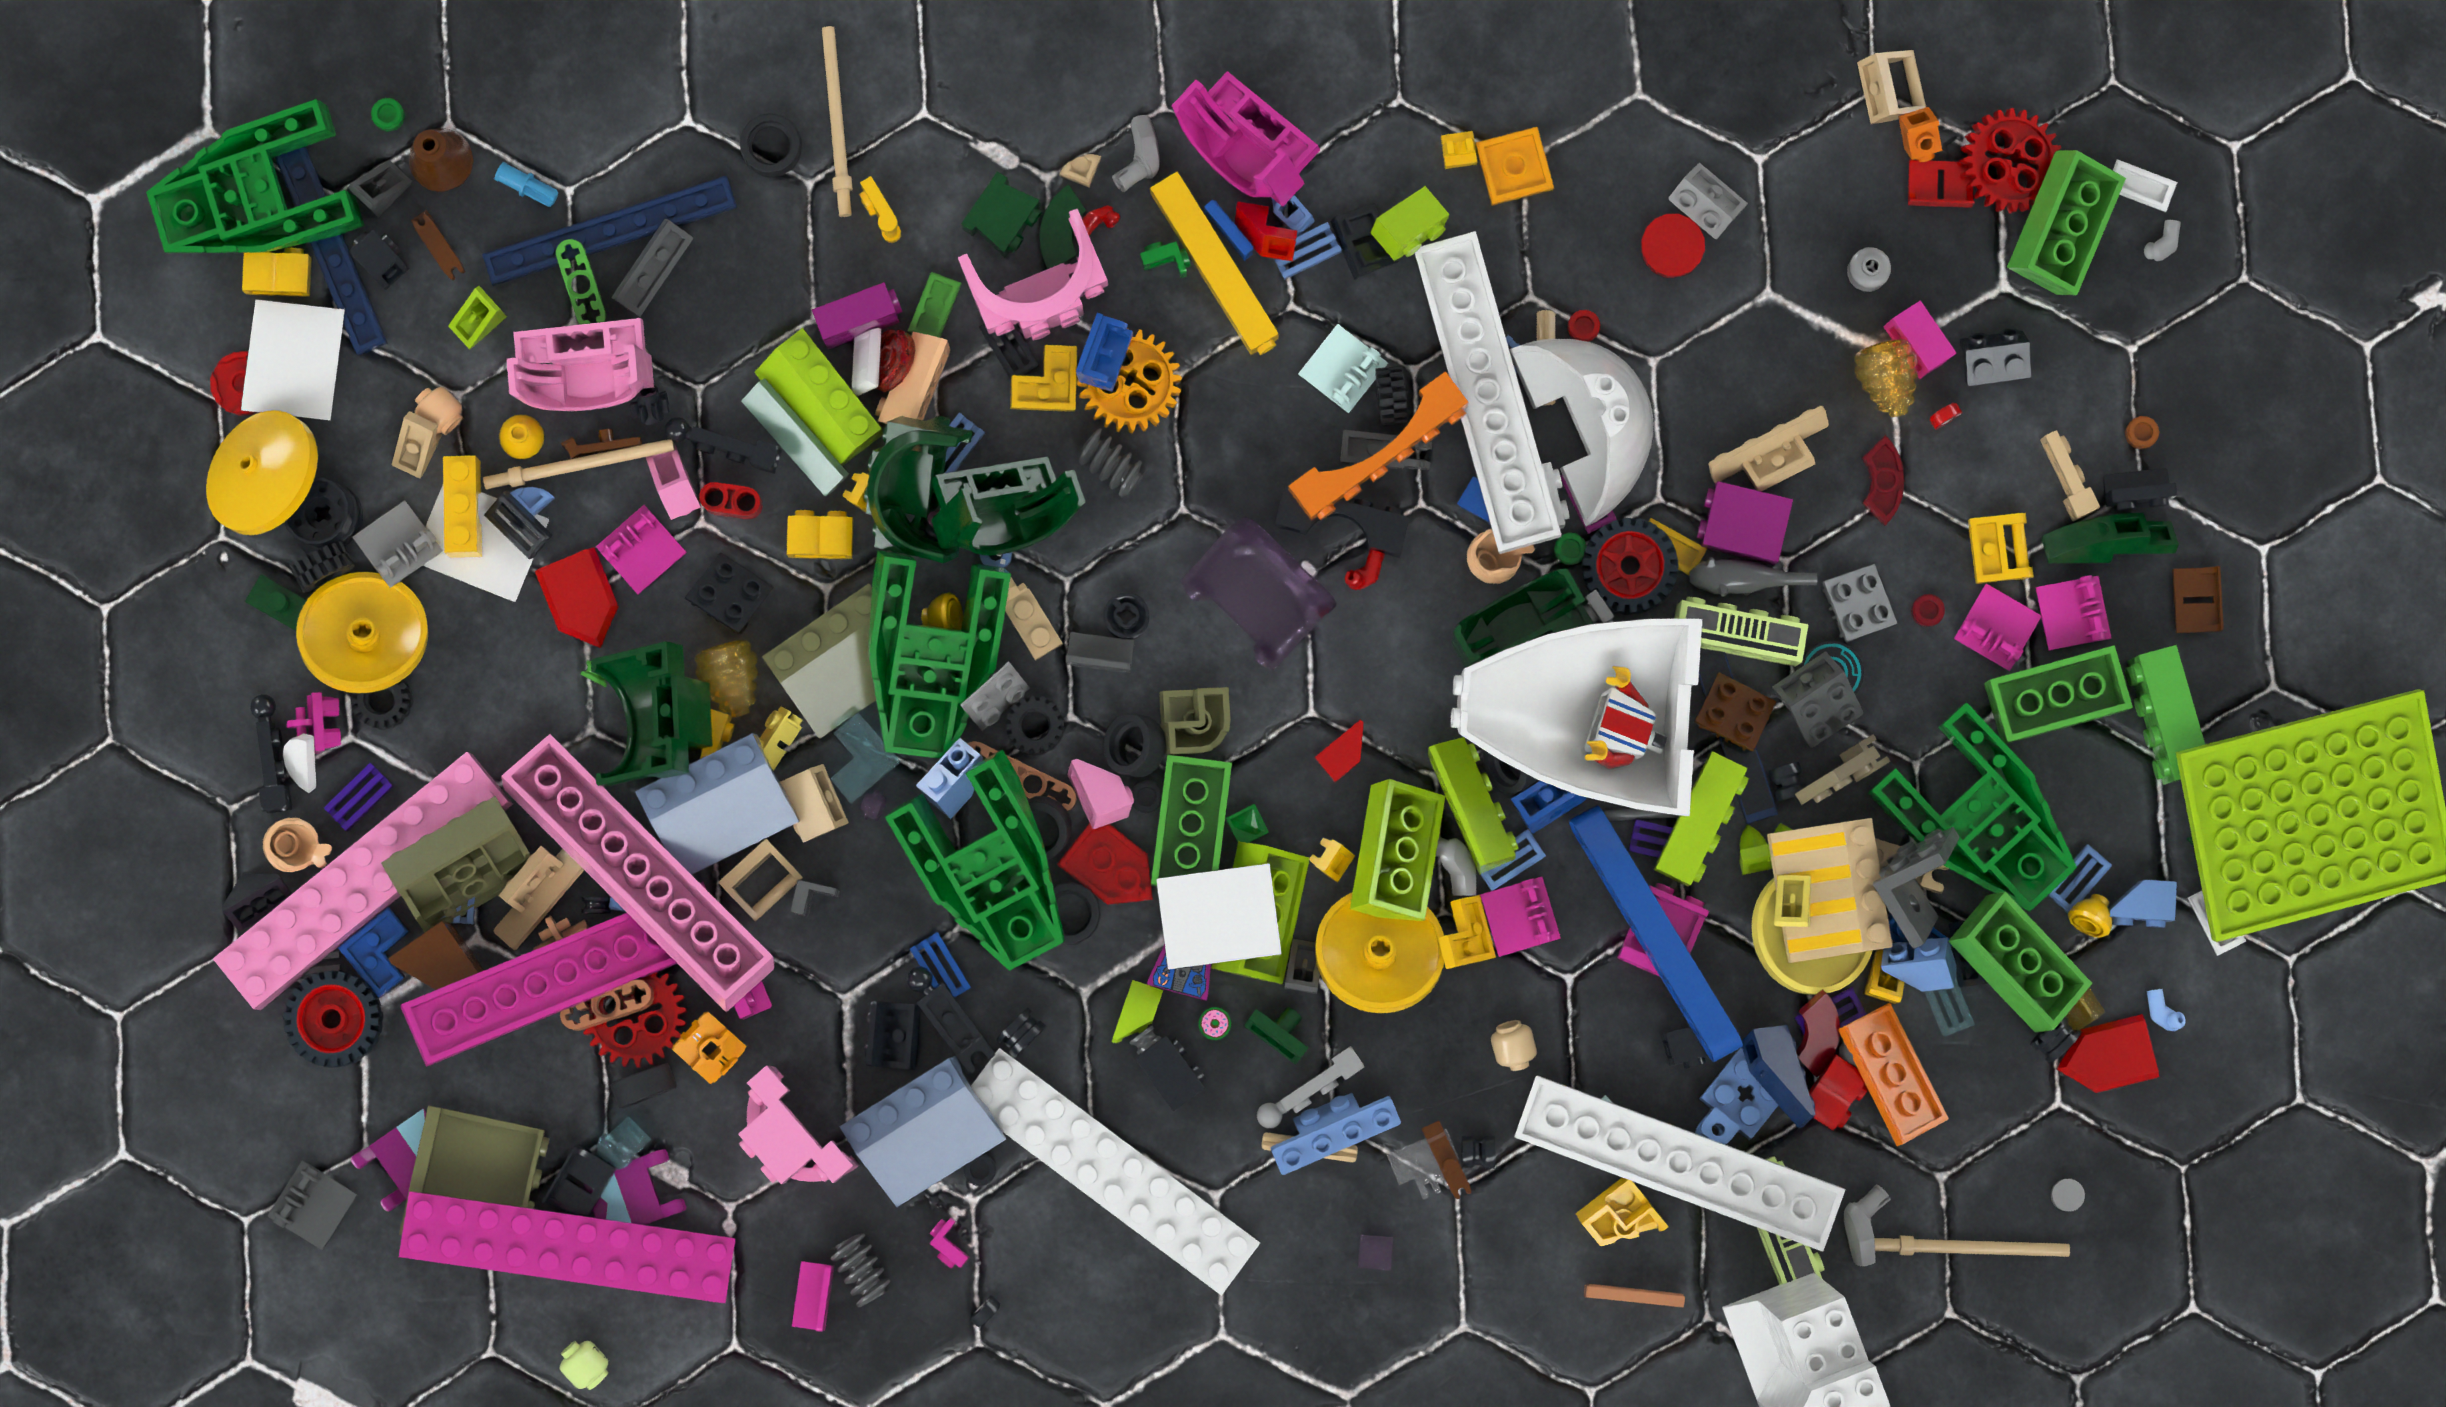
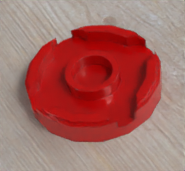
M1665 214L1655 218L1646 227L1641 239V253L1645 264L1655 274L1666 278L1681 277L1691 273L1700 264L1705 251V238L1700 227L1691 218L1681 214Z
M248 351L233 352L223 357L217 363L218 365L210 377L211 393L216 403L227 412L238 416L257 413L241 410Z

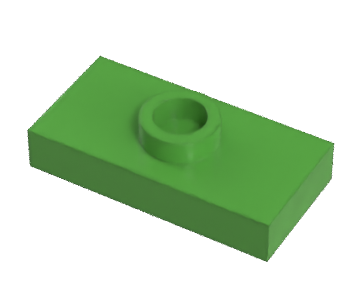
M931 272L909 326L908 333L917 332L941 338L962 285L961 282Z

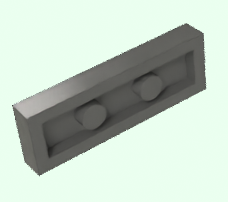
M664 219L611 298L634 315L641 317L693 240V237L670 220Z

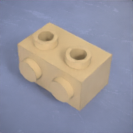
M824 764L809 768L780 782L800 821L794 824L793 827L803 842L817 838L849 823Z

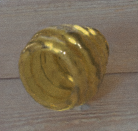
M1905 339L1889 340L1858 351L1855 354V363L1857 364L1855 366V375L1859 381H1862L1863 390L1870 393L1871 401L1877 403L1880 412H1889L1890 417L1907 414L1909 412L1908 407L1915 401L1912 393L1916 390L1914 380L1918 377L1915 367L1918 364L1917 355L1911 350L1909 341Z
M745 639L736 640L698 652L694 657L697 664L695 675L698 680L710 684L711 700L719 703V710L724 713L730 712L732 718L750 713L749 706L756 702L753 692L757 690L758 686L755 679L759 675V671L755 666L758 663V656L756 652L751 650L750 642Z

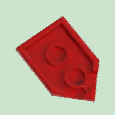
M595 547L583 550L536 570L535 574L558 631L601 648L619 606Z
M1089 823L1057 863L1060 868L1107 905L1153 900L1148 854L1111 824L1092 829Z
M2143 1014L2080 1029L2081 1035L2067 1050L2056 1070L2081 1083L2095 1093L2159 1077V1070Z

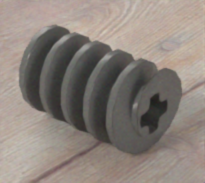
M1099 428L1078 453H1081L1079 464L1083 466L1091 461L1089 472L1093 474L1101 469L1099 480L1103 482L1111 478L1109 488L1113 490L1121 486L1119 496L1124 498L1137 487L1148 470L1143 473L1139 472L1142 464L1140 460L1132 465L1129 464L1132 456L1130 452L1121 457L1119 455L1122 448L1121 444L1111 449L1109 447L1112 440L1111 436L1101 441L1099 438L1102 429Z
M864 1232L858 1233L831 1248L837 1249L831 1257L832 1261L843 1260V1263L837 1269L838 1272L850 1273L844 1280V1283L856 1284L850 1294L852 1296L862 1295V1298L856 1304L857 1307H862L889 1292L885 1291V1288L891 1282L889 1278H878L884 1271L883 1267H872L878 1259L877 1255L866 1256V1253L872 1247L871 1244H859L865 1237Z

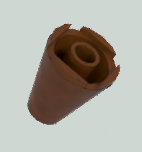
M446 128L425 130L418 134L409 154V167L414 178L428 190L436 192H446L464 184L471 174L474 162L471 148L466 139L459 133Z

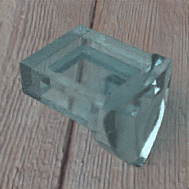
M628 1116L608 1135L603 1134L599 1138L597 1154L600 1158L615 1166L616 1170L627 1167L632 1162L631 1159L651 1141V1138Z

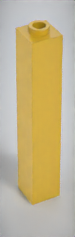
M1178 171L1150 187L1151 196L1186 249L1189 257L1250 355L1256 352L1263 355L1276 346L1274 341L1278 339L1279 333Z

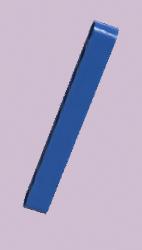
M1596 805L1570 819L1569 825L1573 834L1711 1061L1715 1062L1743 1047L1737 1030L1602 809Z

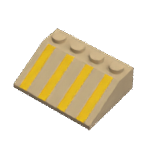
M1872 818L1767 834L1776 893L1778 875L1811 876L1810 927L1782 926L1788 963L1893 947L1886 905L1873 886V882L1880 879L1881 876L1879 875L1880 866Z

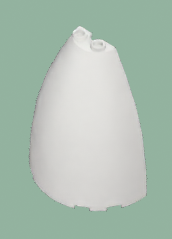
M1542 339L1511 348L1509 351L1533 409L1563 397L1588 456L1560 468L1583 518V522L1587 527L1610 513L1626 497L1639 479L1652 445L1654 426L1653 412L1647 392L1639 377L1624 360L1610 350L1591 342L1574 339Z
M1644 619L1590 624L1547 634L1501 651L1463 669L1461 675L1454 676L1453 695H1458L1457 708H1452L1451 727L1458 728L1460 735L1499 760L1535 779L1576 795L1639 810L1690 816L1694 750H1687L1691 685H1698L1702 619ZM1612 667H1626L1631 673L1630 681L1648 703L1649 709L1656 714L1652 730L1666 735L1667 740L1661 753L1646 749L1645 754L1634 760L1630 765L1607 769L1595 760L1586 761L1585 755L1592 753L1585 751L1584 748L1601 694L1611 688L1616 689L1614 685L1606 683L1607 677H1616Z

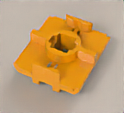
M707 1011L698 1020H694L691 1023L692 1026L680 1035V1039L673 1045L672 1050L690 1065L694 1071L712 1084L728 1072L738 1061V1058L747 1046ZM712 1041L716 1044L717 1048L707 1055L702 1049Z

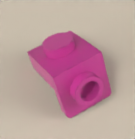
M952 1217L947 1222L941 1219L930 1232V1235L934 1237L930 1244L940 1251L937 1257L951 1269L955 1264L960 1268L963 1267L970 1258L945 1237L957 1222Z

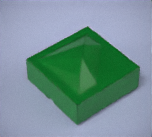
M1255 804L1226 818L1237 843L1238 841L1250 843L1269 833Z

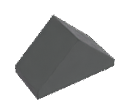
M388 160L350 183L348 188L379 218L411 185L412 180L393 162Z
M1298 939L1292 940L1284 989L1317 993L1320 972L1316 964L1315 942Z

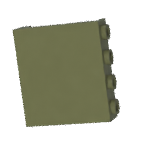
M429 1105L409 1191L534 1209L535 1202L529 1201L532 1188H539L542 1170L537 1169L539 1156L546 1157L550 1138L544 1137L545 1130ZM407 1196V1201H406V1205H405V1209H404V1214H403V1218H402V1223H401L399 1235H402V1232H403V1226H404V1220H405V1214H406L408 1196Z

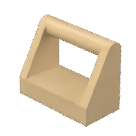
M1914 50L1875 53L1857 62L1871 124L1898 120L1900 115L1926 108ZM1903 61L1913 107L1898 108L1889 63Z
M766 838L718 883L756 922L803 877ZM773 855L786 868L789 874L751 907L735 888Z

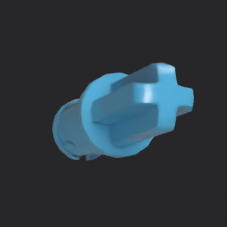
M502 162L495 174V181H499L519 191V196L523 197L526 195L548 207H551L558 197L556 189L535 179L534 174L529 173L527 175L506 162Z

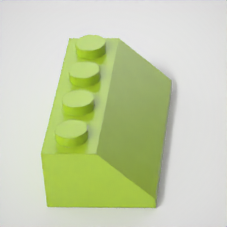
M803 328L779 345L754 372L760 380L765 378L842 466L883 435L882 428Z
M1462 737L1430 746L1428 748V758L1479 875L1515 860L1516 855L1514 851L1519 849L1512 831L1506 833L1501 821L1506 820L1499 802L1493 803L1488 792L1493 790L1486 772L1480 774L1475 762L1480 761L1474 744L1470 743L1467 745L1465 738Z
M1392 779L1371 785L1350 905L1351 910L1380 918L1425 920L1445 795Z
M1238 841L1233 868L1270 863L1282 954L1212 963L1211 969L1283 984L1309 865V857L1266 845Z

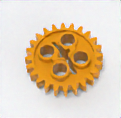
M1139 329L1136 336L1132 337L1126 353L1130 359V364L1121 367L1115 383L1116 392L1108 394L1102 391L1101 388L1081 383L1079 380L1077 381V386L1086 387L1080 393L1079 398H1089L1090 400L1086 404L1085 410L1095 408L1097 411L1093 419L1097 420L1101 416L1105 417V428L1111 422H1115L1117 432H1120L1123 425H1127L1129 432L1133 433L1136 424H1139L1144 432L1148 428V421L1154 426L1159 424L1158 414L1164 418L1168 417L1170 413L1165 406L1175 407L1177 402L1171 396H1179L1181 389L1173 385L1180 383L1182 376L1174 375L1173 372L1180 365L1179 363H1169L1174 353L1173 351L1165 354L1162 352L1165 346L1164 341L1157 346L1153 344L1154 334H1151L1145 340L1142 339L1143 333ZM1146 368L1154 369L1159 379L1156 381L1147 380L1143 375V370ZM1128 375L1134 378L1131 386L1124 384ZM1147 390H1153L1155 395H1150ZM1139 396L1144 402V407L1139 409L1133 408L1128 398Z

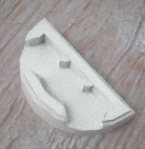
M304 733L298 737H293L286 743L283 750V759L291 778L300 788L310 793L316 788L314 736Z

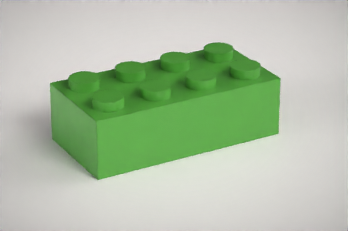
M2077 150L2056 151L2007 268L2056 295H2078L2126 178Z
M2115 645L1994 678L1984 683L1999 737L2005 744L2121 713L2133 708Z
M2177 645L2138 655L2127 661L2129 667L2125 668L2127 681L2130 686L2135 687L2138 697L2134 699L2136 712L2139 717L2144 718L2147 728L2143 730L2145 743L2148 748L2153 749L2156 759L2152 761L2153 771L2157 780H2162L2163 785L2181 781L2176 752L2205 745Z
M1167 755L1151 886H1157L1156 879L1219 870L1232 763Z
M2006 891L1987 895L1948 941L2035 1033L2054 1030L2092 985V982Z

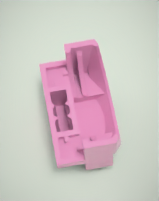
M1078 209L1069 211L1070 218H1068L1079 245L1078 262L1067 265L1062 263L1004 287L1005 290L999 292L998 295L993 294L981 282L967 254L958 257L977 309L989 334L994 332L997 336L1006 334L1014 330V324L1018 323L1025 339L1032 337L1033 341L1041 339L1050 334L1049 329L1059 325L1062 328H1067L1080 322L1079 317L1084 315L1080 297L1085 295L1086 299H1090L1104 293L1103 288L1108 286V280Z
M641 318L513 332L516 358L507 359L509 394L531 407L553 411L602 409L628 402L643 388L654 387L652 357L645 349L644 325Z

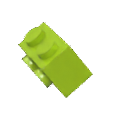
M1424 186L1377 217L1371 234L1391 258L1396 261L1403 255L1406 257L1412 256L1426 240L1434 241L1440 237L1446 230L1444 226L1449 213L1427 187Z

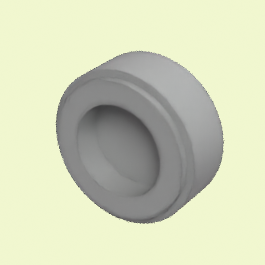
M2061 1179L2051 1189L2052 1203L2062 1211L2077 1210L2084 1202V1189L2076 1180Z

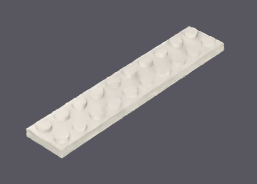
M1476 231L1421 246L1415 253L1448 374L1469 402L1468 407L1464 409L1467 414L1461 420L1498 552L1502 554L1562 537Z
M1001 1048L997 1050L995 1056L991 1058L971 1085L976 1096L988 1107L1002 1132L1221 1296L1259 1246V1241Z
M1538 1075L1535 1077L1514 1136L1515 1138L1822 1252L1826 1246L1846 1190L1845 1188Z

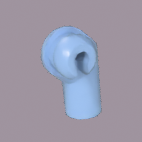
M2163 989L2146 991L2152 1021L2167 1031H2177L2183 1028L2186 1022L2183 1013L2175 1012L2165 1006Z

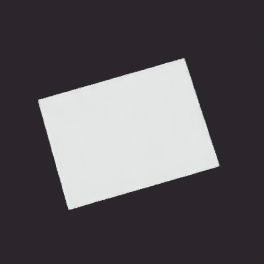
M255 300L241 410L252 412L277 410L296 417L330 420L345 310Z
M442 485L425 527L433 533L436 538L435 541L443 551L423 566L516 602L533 558L529 560L484 516L497 498L482 492L478 494V515L482 525V557L450 558L444 553V490ZM499 510L496 511V513L515 532H517L531 547L533 546V544L520 531H517L510 524V521ZM536 514L534 517L546 528L549 519Z
M1270 863L1156 879L1168 969L1282 954Z

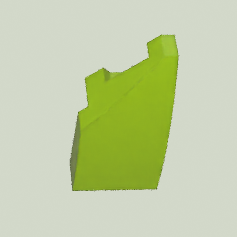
M1132 980L1112 1039L1113 1043H1119L1123 1038L1136 1032L1141 1033L1147 1029L1148 1025L1152 1024L1163 990Z

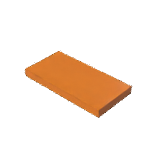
M1887 1003L1838 1029L1846 1047L1853 1055V1060L1896 1146L1905 1144L1949 1119L1891 1003Z

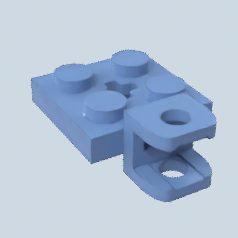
M1742 1048L1737 1050L1699 1099L1711 1110L1700 1121L1695 1134L1725 1145L1737 1132L1751 1140L1778 1107L1774 1099L1749 1072ZM1739 1086L1742 1088L1748 1086L1752 1089V1101L1746 1099L1742 1102L1738 1099L1740 1096V1092L1737 1090ZM1712 1127L1718 1130V1136L1713 1134Z

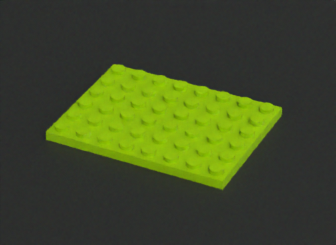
M2417 689L2176 752L2211 938L2215 942L2446 881V807L2424 690Z

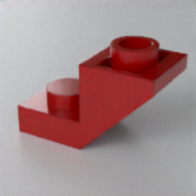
M1238 201L1234 224L1252 244L1255 251L1262 257L1293 262L1297 230L1267 226L1269 206Z

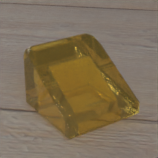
M2088 988L2066 1016L2069 1018L2068 1023L2072 1026V1029L2078 1028L2080 1030L2098 1019L2105 1010L2091 989Z

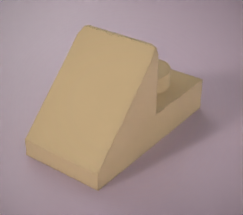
M409 411L403 419L392 466L417 478H421L442 434H436L438 424Z

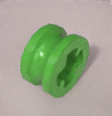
M587 660V669L581 671L580 675L601 686L607 687L608 684L603 677L591 672V661Z

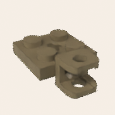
M1874 734L1840 754L1844 764L1795 793L1801 805L1812 798L1818 803L1833 794L1830 787H1833L1836 792L1853 781L1850 775L1858 782L1891 762L1888 756L1877 762L1876 759L1880 755L1874 745L1868 748L1867 745L1877 740Z

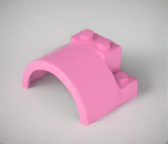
M765 1066L747 1082L751 1087V1090L747 1092L750 1096L747 1106V1127L738 1134L743 1139L739 1145L750 1158L756 1155L764 1164L760 1169L772 1183L778 1180L780 1184L786 1183L790 1178L807 1182H826L831 1180L832 1183H836L844 1175L857 1168L859 1163L852 1155L848 1157L843 1151L841 1152L834 1141H830L823 1148L785 1103L781 1101V1098L790 1091L781 1082L784 1076L776 1067ZM812 1159L816 1163L812 1168L804 1167Z

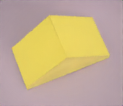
M1778 875L1774 925L1810 927L1811 876Z

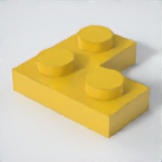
M1045 345L1043 377L1012 375L1010 409L1074 412L1076 410L1077 346Z
M1480 895L1451 901L1453 918L1458 933L1438 938L1446 969L1496 958Z

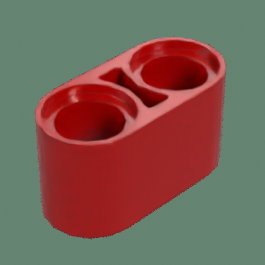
M710 482L704 485L699 494L702 506L714 515L753 519L761 513L763 508L761 497L750 487ZM713 491L723 493V501L718 506H710L707 503V497ZM750 495L755 498V506L751 510H740L739 502L742 497Z

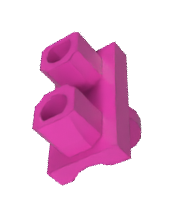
M322 692L311 693V695L307 696L308 719H306L305 707L295 708L296 720L287 721V728H296L297 737L304 733L307 734L306 728H308V734L314 736V753L319 754L325 751V749L341 745L340 728L324 729L323 717L339 716V699L322 697Z

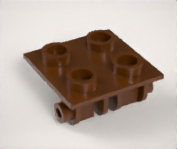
M1718 672L1694 722L1699 724V729L1704 728L1712 733H1716L1717 738L1722 736L1725 738V742L1730 740L1741 747L1743 751L1748 749L1753 752L1777 701Z

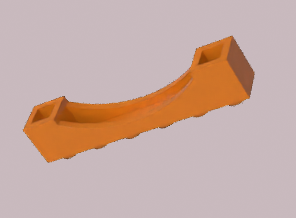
M1446 371L1419 390V396L1422 400L1416 413L1404 430L1385 448L1362 462L1342 469L1318 472L1313 467L1288 486V490L1311 521L1317 516L1320 520L1329 516L1336 510L1334 507L1336 502L1343 497L1346 501L1355 497L1362 491L1360 487L1362 483L1369 478L1372 482H1375L1388 472L1386 466L1395 459L1398 463H1401L1415 452L1412 447L1421 440L1427 444L1441 433L1438 430L1439 427L1447 421L1453 425L1467 414L1464 409L1468 407L1469 402Z

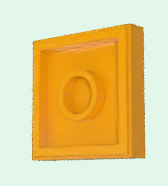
M1538 127L1475 143L1492 206L1554 189Z

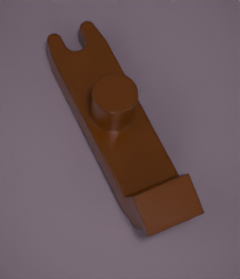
M427 209L413 218L411 222L416 232L443 272L451 280H455L454 269L457 268L459 272L465 273L462 262L435 224Z
M603 429L598 431L599 443L578 446L573 437L561 443L573 459L642 445V439L640 437L614 440L613 429Z
M1440 1121L1422 1128L1451 1193L1457 1200L1460 1199L1458 1193L1460 1188H1464L1467 1194H1471L1469 1182Z

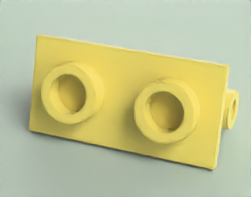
M780 706L778 711L774 710L765 722V727L767 728L759 738L763 752L773 771L786 753V751L777 746L778 742L781 740L790 746L802 729L800 724L803 720L793 713L788 718L791 711Z

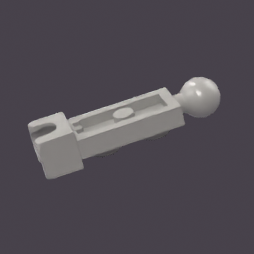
M1350 1046L1331 1059L1334 1064L1333 1066L1276 1104L1265 1103L1261 1105L1257 1111L1259 1124L1265 1128L1278 1126L1284 1113L1290 1109L1298 1113L1312 1103L1308 1097L1317 1091H1320L1322 1095L1326 1094L1339 1085L1336 1081L1338 1077L1342 1076L1346 1080L1363 1069L1365 1066L1353 1048Z

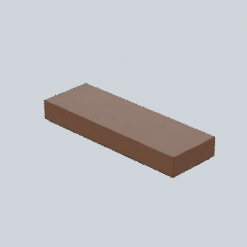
M1588 1283L1584 1288V1297L1674 1307H1684L1685 1296L1681 1293Z

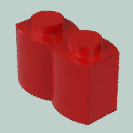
M1834 1054L1829 1065L1808 1091L1815 1103L1816 1115L1813 1119L1832 1131L1837 1126L1843 1128L1852 1114L1848 1110L1854 1099L1860 1101L1868 1090L1859 1070L1836 1054Z

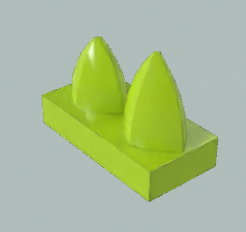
M1780 823L1774 833L1790 831L1792 829ZM1747 824L1742 832L1739 845V864L1742 875L1773 869L1769 844H1767L1764 837L1755 828Z

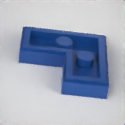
M387 907L338 947L378 998H381L405 978L399 969L391 964L385 952L409 934L410 931L390 907Z

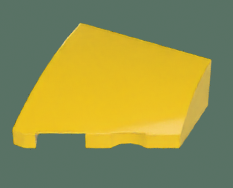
M1623 1177L1575 1213L1582 1225L1600 1246L1615 1243L1620 1238L1632 1239L1639 1237L1640 1232L1656 1228L1660 1232L1668 1228L1667 1223L1637 1185Z

